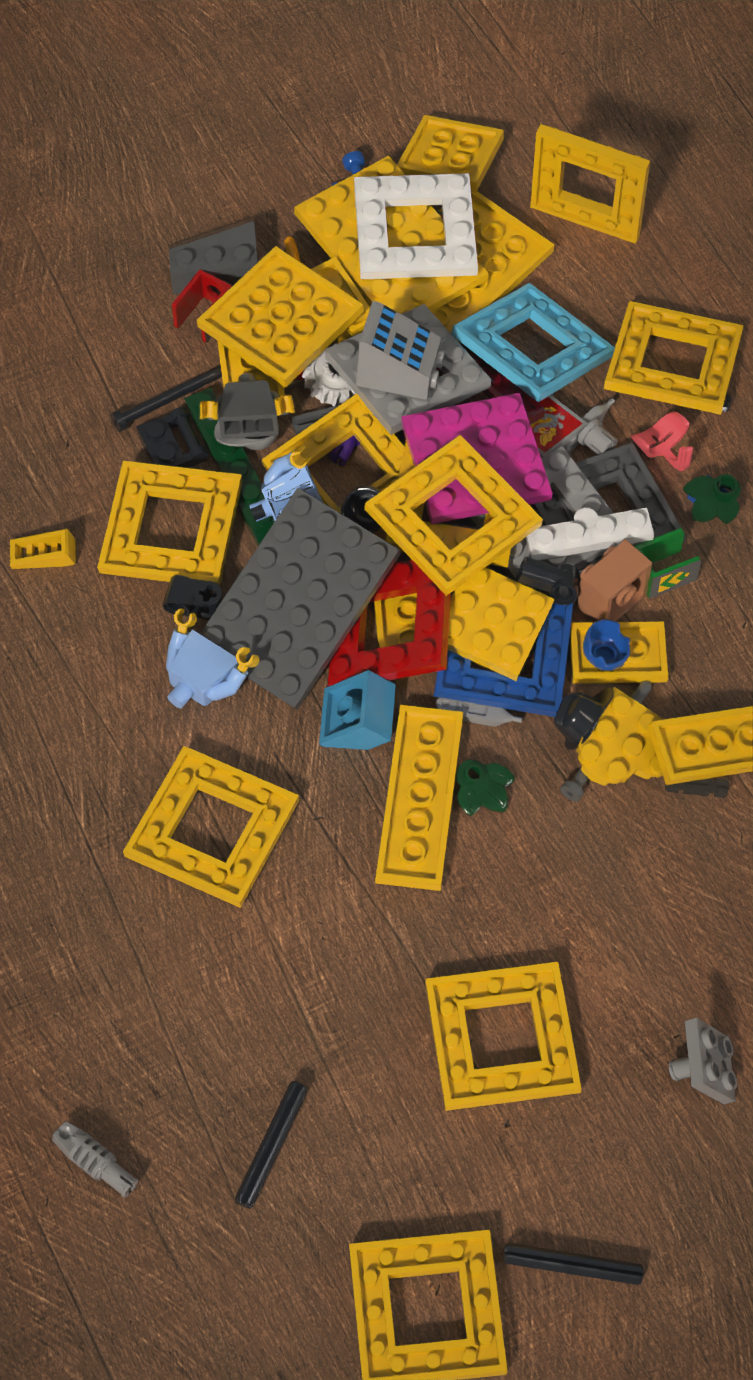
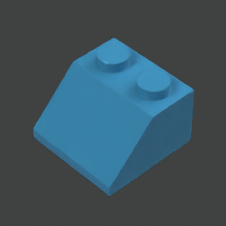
M367 670L324 688L319 745L323 747L369 750L390 742L396 685Z

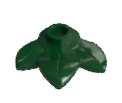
M722 474L715 479L699 476L686 483L683 487V491L696 499L691 514L694 521L708 522L718 517L723 523L728 524L737 517L740 508L737 499L740 496L741 486L732 475ZM726 488V489H728L730 492H729V493H724V492H721L720 490Z
M466 760L461 763L456 771V779L460 785L457 799L463 811L472 816L478 811L480 806H483L491 811L504 813L508 805V796L504 787L511 785L515 781L512 772L498 763L483 765L477 760ZM468 771H475L478 775V779L470 778L468 775Z

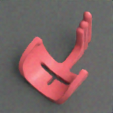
M672 411L662 417L651 428L644 432L630 435L647 457L664 456L679 471H684L690 467L693 453L692 446L680 447L678 457L671 452V449L684 437L689 428L688 420L680 413ZM670 434H672L667 440H665V441L662 442L661 444H659V445H657V446H655V447H652V446L656 445V441H655L653 438H655L658 442H661V441L664 440L666 437H668Z

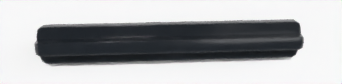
M297 1081L290 1082L235 1196L236 1203L244 1208L251 1209L307 1094V1087Z
M507 1243L505 1245L503 1261L506 1264L635 1285L641 1284L644 1272L643 1265L638 1263Z

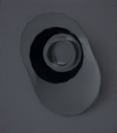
M606 688L593 697L577 692L571 693L563 699L554 718V724L565 736V746L567 749L574 750L578 748L581 738L583 737L581 742L583 744L592 734L598 719L613 698L614 691L612 688Z

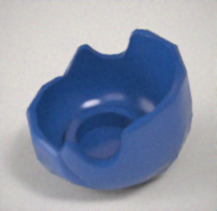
M602 619L593 622L586 632L582 647L587 660L596 668L612 671L622 667L629 658L630 638L622 635L619 623Z

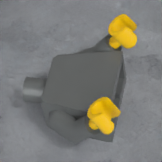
M250 373L240 375L238 382L227 383L223 394L218 395L214 401L200 402V419L219 420L221 439L278 435L277 416H283L289 412L295 413L292 396H280L276 391H270L267 381H256L255 376Z

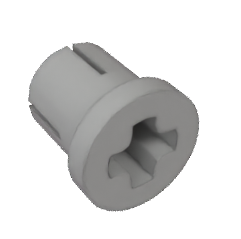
M597 418L590 421L584 427L577 439L582 446L587 445L598 455L614 449L618 442L613 435L602 427V422Z

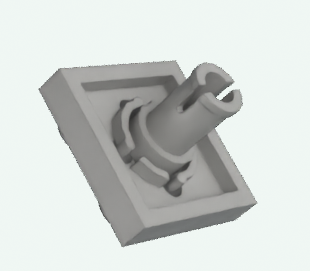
M698 1018L685 1021L688 1056L669 1061V1072L672 1079L680 1081L681 1079L691 1077V1086L722 1104L736 1102L735 1089L737 1088V1079L732 1070L731 1057L733 1056V1045L727 1035Z

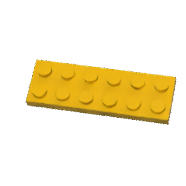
M400 705L375 878L376 884L441 891L463 712Z

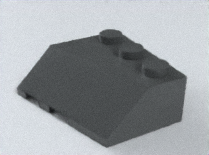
M254 216L171 244L169 247L173 294H180L199 269L233 286L258 263ZM210 285L212 291H219L216 287Z

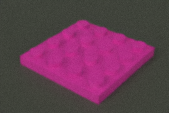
M520 393L401 417V424L414 467L461 435L529 505L552 500V490ZM457 479L425 501L431 524L489 513Z

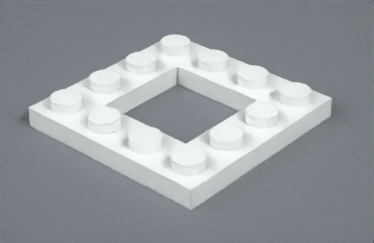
M469 173L354 177L360 279L477 275L478 263ZM442 205L445 246L388 247L385 207Z

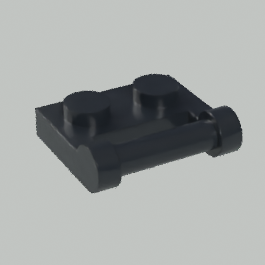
M178 407L168 415L136 426L137 434L152 464L189 468L208 459L209 454L205 446L200 445L188 421L190 416L185 407ZM179 427L190 449L189 453L182 454L171 428Z

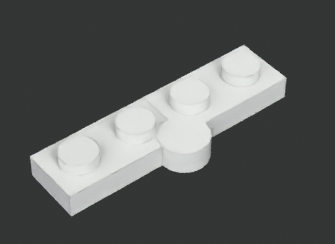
M582 508L575 513L574 521L541 526L526 537L530 558L539 561L606 549L613 545L617 547L625 539L630 544L650 541L654 538V532L647 508L598 516L593 509Z

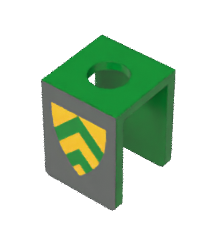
M679 528L634 547L654 563L681 552L685 532L682 528ZM696 556L658 572H654L651 568L647 590L648 598H653L696 581L701 565L700 557Z

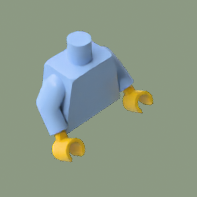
M182 608L178 609L174 614V621L179 626L173 630L167 652L166 669L169 674L170 684L175 687L167 696L168 700L174 706L181 709L190 698L206 706L212 701L236 694L248 675V667L253 668L259 664V656L253 654L247 662L246 656L250 653V648H240L235 657L193 629L190 633L187 632L188 627L195 625L197 617L195 613H190L188 622L184 623L182 616L185 609Z

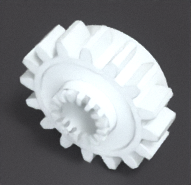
M325 350L303 370L302 378H305L304 387L309 388L311 391L310 396H315L322 404L325 402L336 406L337 404L344 403L356 394L325 358Z

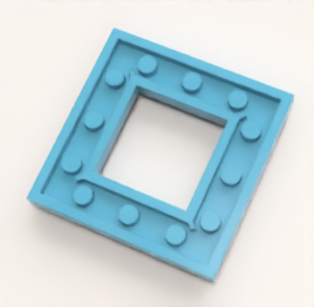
M531 283L524 285L455 324L451 332L453 337L537 402H540L612 358L615 349L614 346ZM530 318L567 348L537 365L500 335Z

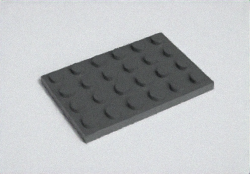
M297 488L200 634L235 657L240 648H250L246 661L248 662L253 654L258 655L260 661L256 667H248L246 678L298 710L401 555V551L300 488Z

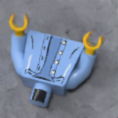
M300 445L293 453L291 452L277 458L264 475V483L261 486V490L265 499L249 505L256 522L269 516H273L276 521L297 488L323 503L307 466L313 458L305 459L300 454L306 448L304 445Z

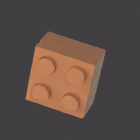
M626 539L617 547L615 545L611 546L598 563L588 565L581 573L577 609L592 622L602 619L618 620L647 595L652 562Z

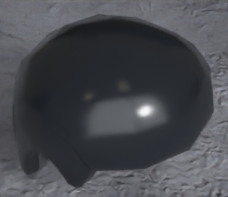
M370 485L356 487L343 501L341 514L371 533L378 531L381 526L365 511V503L380 493L381 490Z

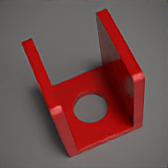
M199 269L172 303L174 327L180 328L203 297L212 301V306L232 285ZM210 285L216 287L221 293L218 295L213 292ZM201 330L202 341L207 343L211 336Z

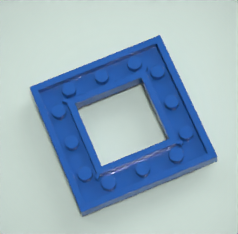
M553 603L536 639L531 678L518 676L517 681H514L497 672L470 668L471 660L448 650L447 670L437 671L433 696L555 717L562 702L573 603L570 605Z

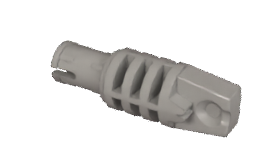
M67 1121L54 1132L52 1141L69 1160L74 1162L79 1168H82L94 1180L101 1181L103 1179L119 1192L123 1198L130 1195L128 1190L132 1192L135 1189L139 1180L116 1163L115 1155L109 1152L97 1140H94L91 1135Z

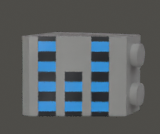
M372 301L359 344L356 386L427 400L430 388L436 389L439 371L436 368H442L445 351L440 350L441 337L386 305Z

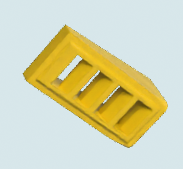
M68 529L10 539V567L12 569L76 565V541ZM47 546H51L50 553H47ZM35 547H38V555H35ZM22 548H26L27 557L22 558Z

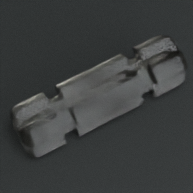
M711 778L671 785L665 784V790L678 793V790H683V794L709 796V793H712L713 797L725 798L728 795L729 781L723 778H715V781H712Z

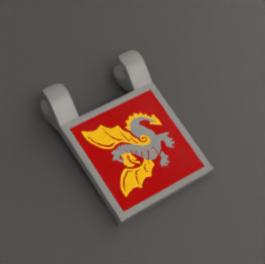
M552 395L538 402L545 409L544 417L530 425L540 457L565 446L578 436L588 424Z

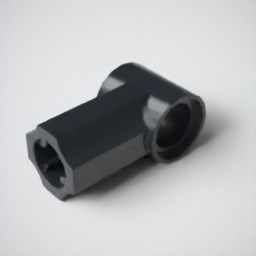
M524 557L520 564L516 581L550 593V597L554 598V602L559 605H570L578 597L580 572L577 567L571 564H560L555 567L530 557Z

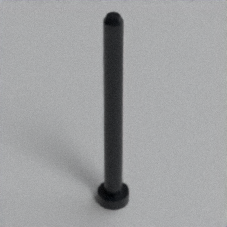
M221 365L123 413L119 410L111 413V420L118 432H122L127 429L128 423L221 378Z

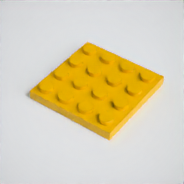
M275 246L197 319L198 328L286 388L364 312V304Z

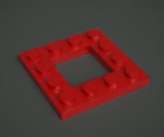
M413 560L394 564L369 603L417 593L414 641L364 651L367 618L366 606L330 660L328 686H332L367 670L388 681L447 670L451 593L446 596Z

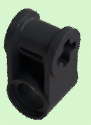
M175 575L170 578L162 607L173 615L178 609L182 608L185 609L183 616H190V613H195L197 618L210 620L223 600L222 590L217 583Z

